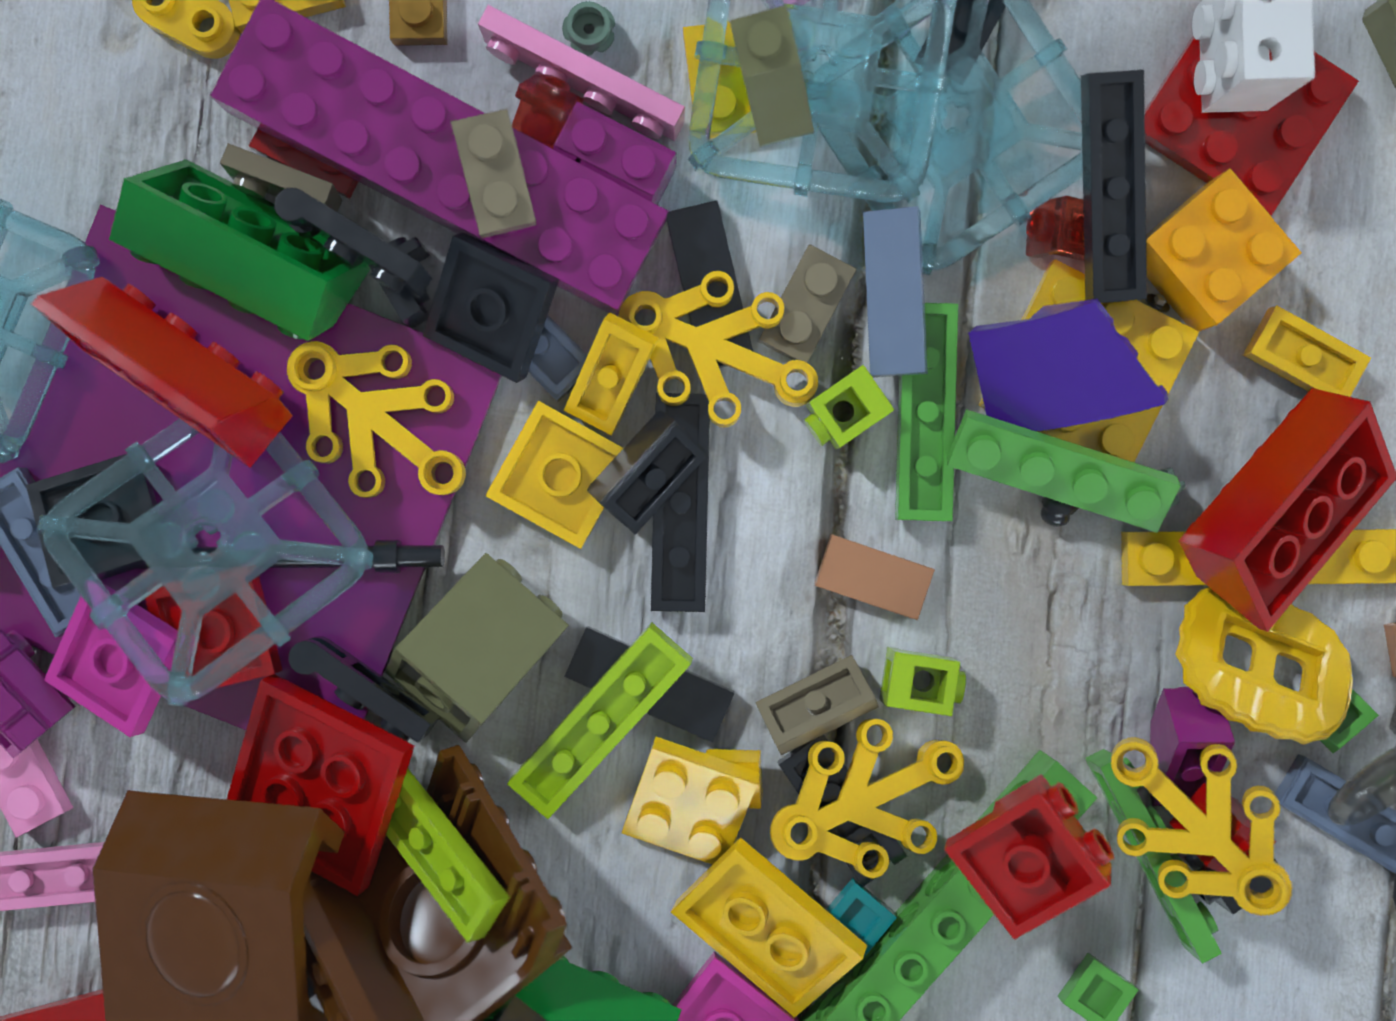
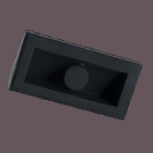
M659 410L589 485L587 491L607 511L636 535L705 460L709 453L675 420L662 410Z

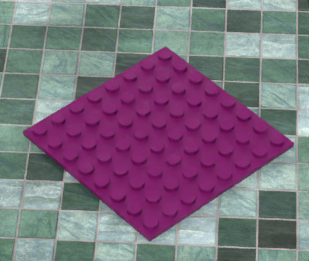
M100 205L68 286L99 277H104L121 290L128 283L133 285L156 304L152 310L164 319L171 312L189 324L198 333L194 340L204 347L208 348L212 342H216L241 362L237 367L239 371L250 378L258 371L273 381L283 390L284 393L279 400L293 416L252 467L249 468L83 352L52 324L1 450L0 478L14 469L22 467L29 470L36 482L137 450L144 456L169 547L374 546L376 540H400L402 545H435L456 492L449 495H437L428 492L419 481V468L373 431L376 467L385 476V487L379 495L372 498L355 495L348 483L353 467L347 409L330 396L332 432L336 433L343 442V452L340 458L332 463H320L312 460L306 452V441L310 436L306 395L296 390L290 383L287 375L288 359L298 346L311 341L323 342L334 348L339 355L377 352L382 347L390 344L402 347L410 354L412 359L411 370L405 377L391 379L379 372L345 377V379L361 392L422 386L423 383L431 379H438L447 383L453 390L454 402L451 408L444 413H432L426 409L386 413L433 451L442 450L457 455L462 460L465 468L502 376L424 337L420 331L349 303L335 325L313 339L307 341L305 339L289 337L280 332L276 324L256 314H247L232 308L228 304L227 299L207 289L194 288L183 283L179 279L178 274L158 264L145 263L134 258L130 254L129 249L109 240L116 211ZM393 352L386 357L385 366L389 372H394L401 368L403 359L400 353ZM316 360L309 366L308 373L313 380L321 378L325 373V365L322 360ZM437 386L429 390L427 400L431 406L436 407L444 402L446 395L444 389ZM327 436L320 438L316 444L317 453L321 457L328 456L333 450V443ZM448 463L438 465L435 470V478L439 483L446 484L453 478V469ZM371 471L363 472L358 479L359 487L365 492L374 488L376 483L374 474ZM0 546V628L6 634L14 630L22 635L31 646L55 655L63 636L55 638ZM402 567L400 573H376L374 568H258L283 669L282 672L276 673V675L365 720L369 711L367 707H364L363 710H358L343 702L334 693L337 686L317 672L311 674L295 672L288 661L289 652L296 643L316 636H323L383 676L426 567ZM235 568L134 569L100 581L148 611L143 591ZM267 676L174 699L169 698L167 686H165L161 697L246 730L260 680Z

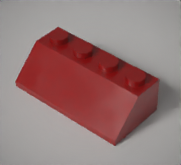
M99 277L40 294L31 303L36 310L83 352L249 468L252 467L293 416L279 400L284 392L273 381L258 371L251 378L239 371L237 367L241 362L234 355L216 342H212L208 348L204 347L194 340L198 333L189 324L171 312L165 319L153 312L152 310L156 304L129 283L121 290L104 277Z
M1311 388L1178 540L1195 575L1258 629L1268 632L1396 480V471L1371 402Z

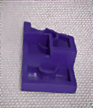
M1098 299L1043 306L1029 319L979 325L968 332L986 416L1033 431H1043L1140 412L1165 405L1169 400L1165 388L1162 385L1157 386L1137 360L1138 352L1130 341L1116 331L1114 320Z

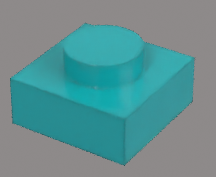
M853 877L826 909L867 944L864 957L897 918L894 911Z

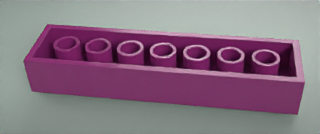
M259 0L210 94V97L228 114L339 170L348 177L457 234L464 232L560 279L558 287L616 316L658 238L668 215V210L512 128L537 225L481 238L451 121L485 113L274 0Z

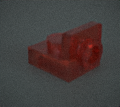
M534 74L518 85L515 97L520 100L512 122V128L553 149L574 105L577 102L583 104L584 98L570 92V86L558 77L549 74Z
M1065 195L1033 203L1030 207L1026 225V256L1040 258L1058 255L1084 262L1083 199Z

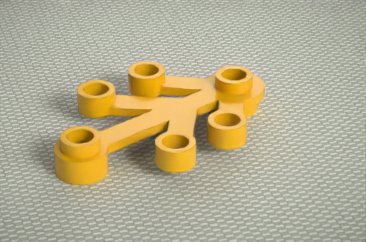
M722 271L710 272L703 278L701 285L668 298H663L651 291H640L630 295L622 303L618 317L659 338L650 360L658 377V395L665 404L679 406L687 401L691 391L688 377L676 370L666 340L688 349L709 401V418L716 426L730 427L738 421L741 414V403L734 394L728 391L717 362L772 384L777 398L787 406H803L814 397L818 388V376L815 369L807 362L792 360L781 364L727 341L758 327L770 329L777 326L783 317L785 309L782 299L777 294L772 292L761 293L754 299L752 306L698 327L689 325L677 318L706 305L716 308L727 305L731 301L734 292L733 280L727 273ZM720 281L726 285L728 291L724 296L716 298L708 293L707 287L712 282ZM765 302L774 304L778 314L772 319L762 318L757 311L760 304ZM642 309H650L655 313L656 319L651 325L642 326L636 322V314ZM794 372L801 373L806 378L807 386L802 390H793L787 385V376ZM672 379L681 381L685 387L684 392L678 397H669L663 390L667 381ZM720 401H729L735 407V413L731 418L721 419L714 412L715 405Z
M311 341L303 343L291 353L287 362V375L292 386L306 395L310 436L306 441V452L312 460L320 463H332L339 459L343 452L341 438L332 432L331 396L347 409L353 467L348 483L355 495L372 498L379 495L385 487V476L376 467L373 431L419 468V481L428 492L437 495H449L460 489L466 476L462 460L451 452L433 451L386 413L414 409H426L437 414L444 413L451 408L454 402L453 390L447 383L438 379H431L423 383L422 386L361 392L348 382L345 377L380 372L388 378L401 379L411 370L412 359L410 354L402 347L390 344L382 347L377 352L339 355L334 348L323 342ZM393 352L400 353L403 359L401 368L397 371L389 372L385 366L386 357ZM316 360H322L325 365V373L321 378L313 380L308 373L309 366ZM439 386L445 391V400L439 406H431L428 403L427 394L430 389ZM327 436L333 443V450L328 456L321 457L317 453L316 444L320 438ZM442 463H448L453 469V478L446 484L439 483L435 478V470ZM371 471L375 476L376 483L373 489L365 492L359 487L358 479L363 472Z
M869 718L862 721L856 730L858 743L838 799L821 808L819 806L828 777L841 770L844 765L845 756L839 745L829 741H819L810 748L808 752L809 768L796 803L781 808L771 822V841L781 855L791 860L800 861L806 860L820 852L852 864L857 872L866 877L877 878L882 876L889 866V856L883 847L872 842H863L857 845L828 832V830L847 821L901 841L906 849L917 854H926L935 847L937 832L931 823L921 819L906 820L876 807L928 782L946 785L956 781L964 769V757L961 750L949 741H928L919 749L915 763L868 785L879 752L886 750L893 740L892 728L886 721ZM877 725L882 731V739L873 746L867 740V731L871 726ZM828 747L834 753V761L828 768H822L818 763V754L822 749ZM946 752L951 758V766L948 771L941 773L937 767V759L942 753ZM804 822L808 829L807 836L803 841L796 843L791 838V829L796 823ZM922 826L925 830L926 838L921 845L914 846L911 841V834L916 827ZM875 850L878 855V863L874 868L866 870L862 863L863 856L867 851Z
M1130 737L1117 743L1111 754V767L1116 778L1123 784L1131 787L1144 786L1187 829L1150 828L1140 819L1129 818L1118 826L1117 843L1119 848L1130 856H1141L1147 852L1214 856L1229 871H1191L1190 867L1181 860H1168L1158 870V883L1164 894L1171 898H1183L1189 894L1234 897L1239 906L1244 910L1259 916L1276 914L1287 906L1292 896V883L1286 870L1274 861V820L1280 814V803L1276 794L1271 789L1265 786H1253L1242 797L1244 812L1251 820L1249 857L1231 840V778L1237 771V761L1233 752L1228 747L1221 744L1210 745L1200 755L1201 769L1206 776L1205 814L1158 768L1157 753L1149 742L1141 738ZM1137 750L1143 753L1146 760L1142 766L1131 768L1124 763V755L1128 751ZM1215 754H1222L1229 759V766L1224 771L1215 772L1208 768V759ZM1264 796L1272 801V806L1268 812L1259 814L1250 809L1251 801L1256 797ZM1130 829H1138L1144 833L1145 840L1139 845H1130L1124 840L1123 835ZM1171 871H1180L1185 874L1187 880L1183 885L1173 887L1166 883L1165 876ZM1263 876L1270 879L1272 883L1266 892L1258 893L1249 887L1251 880L1255 877Z

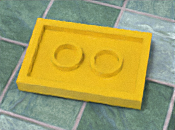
M741 837L676 900L671 910L674 916L794 1018L864 958L867 944Z

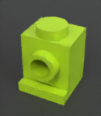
M863 364L808 402L805 406L811 414L804 419V422L821 446L830 441L834 448L838 449L895 409ZM844 402L850 406L852 415L847 422H840L835 419L833 407L836 403Z
M887 647L879 700L887 707L952 716L954 703L961 704L964 697L966 673L965 671H959L961 662L952 657ZM922 670L928 671L931 677L929 685L924 689H916L913 685L914 675Z

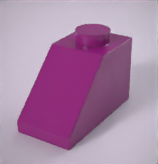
M1189 687L1163 688L1150 721V744L1157 753L1158 768L1191 798L1201 785L1206 783V776L1200 765L1202 751L1214 744L1224 745L1232 751L1235 740L1228 720L1219 710L1201 705L1197 693ZM1215 754L1208 759L1207 766L1212 771L1221 772L1228 758L1222 754ZM1150 793L1152 806H1163Z

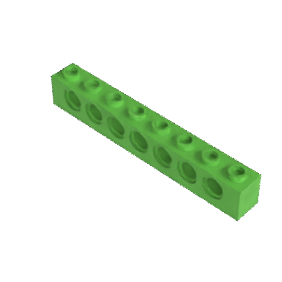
M1039 750L978 820L993 812L996 801L1040 774L1045 777L1051 786L1060 782L1069 790L1078 806L1079 812L1074 815L1077 820L1098 797L1055 759ZM948 854L895 912L896 920L866 956L828 988L799 1021H900L994 915Z

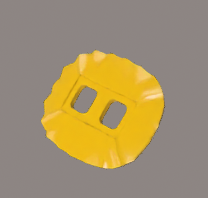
M1210 587L1200 589L1197 595L1184 606V618L1179 627L1180 640L1175 655L1183 667V683L1197 693L1201 705L1219 710L1226 720L1242 723L1252 732L1267 733L1275 739H1292L1302 745L1318 740H1326L1340 727L1350 705L1353 677L1350 654L1332 628L1322 623L1312 613L1298 609L1291 604L1268 632L1258 629ZM1227 635L1245 641L1251 646L1252 655L1249 671L1241 670L1224 661L1223 652ZM1277 655L1296 661L1301 665L1302 676L1299 691L1282 686L1275 681L1274 670Z

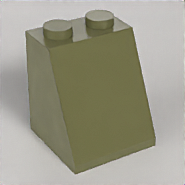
M487 553L470 568L395 647L385 672L417 701L440 716L439 720L465 743L469 741L569 626L562 619V611L552 600L544 595L536 597L521 583L522 578L511 564L503 559L495 561Z

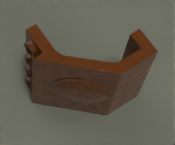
M460 745L439 750L427 793L505 890L509 899L486 936L467 943L387 835L385 836L370 885L358 896L311 871L303 897L307 978L328 1021H483L573 948L564 934L568 923L561 902L557 897L550 895L537 873L534 858L529 851L522 849L510 829L506 812L501 806L494 803L484 786L479 768L474 763L469 762Z
M128 790L92 869L105 1020L328 1021L325 1013L312 1005L308 996L303 897L318 851L338 853L345 831L320 808Z

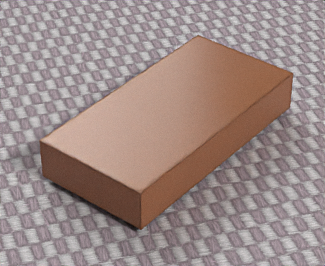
M831 534L814 585L918 620L935 569Z

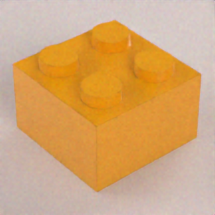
M1228 169L1202 186L1146 234L1147 279L1165 297V300L1187 326L1197 331H1202L1222 322L1302 252L1231 169Z

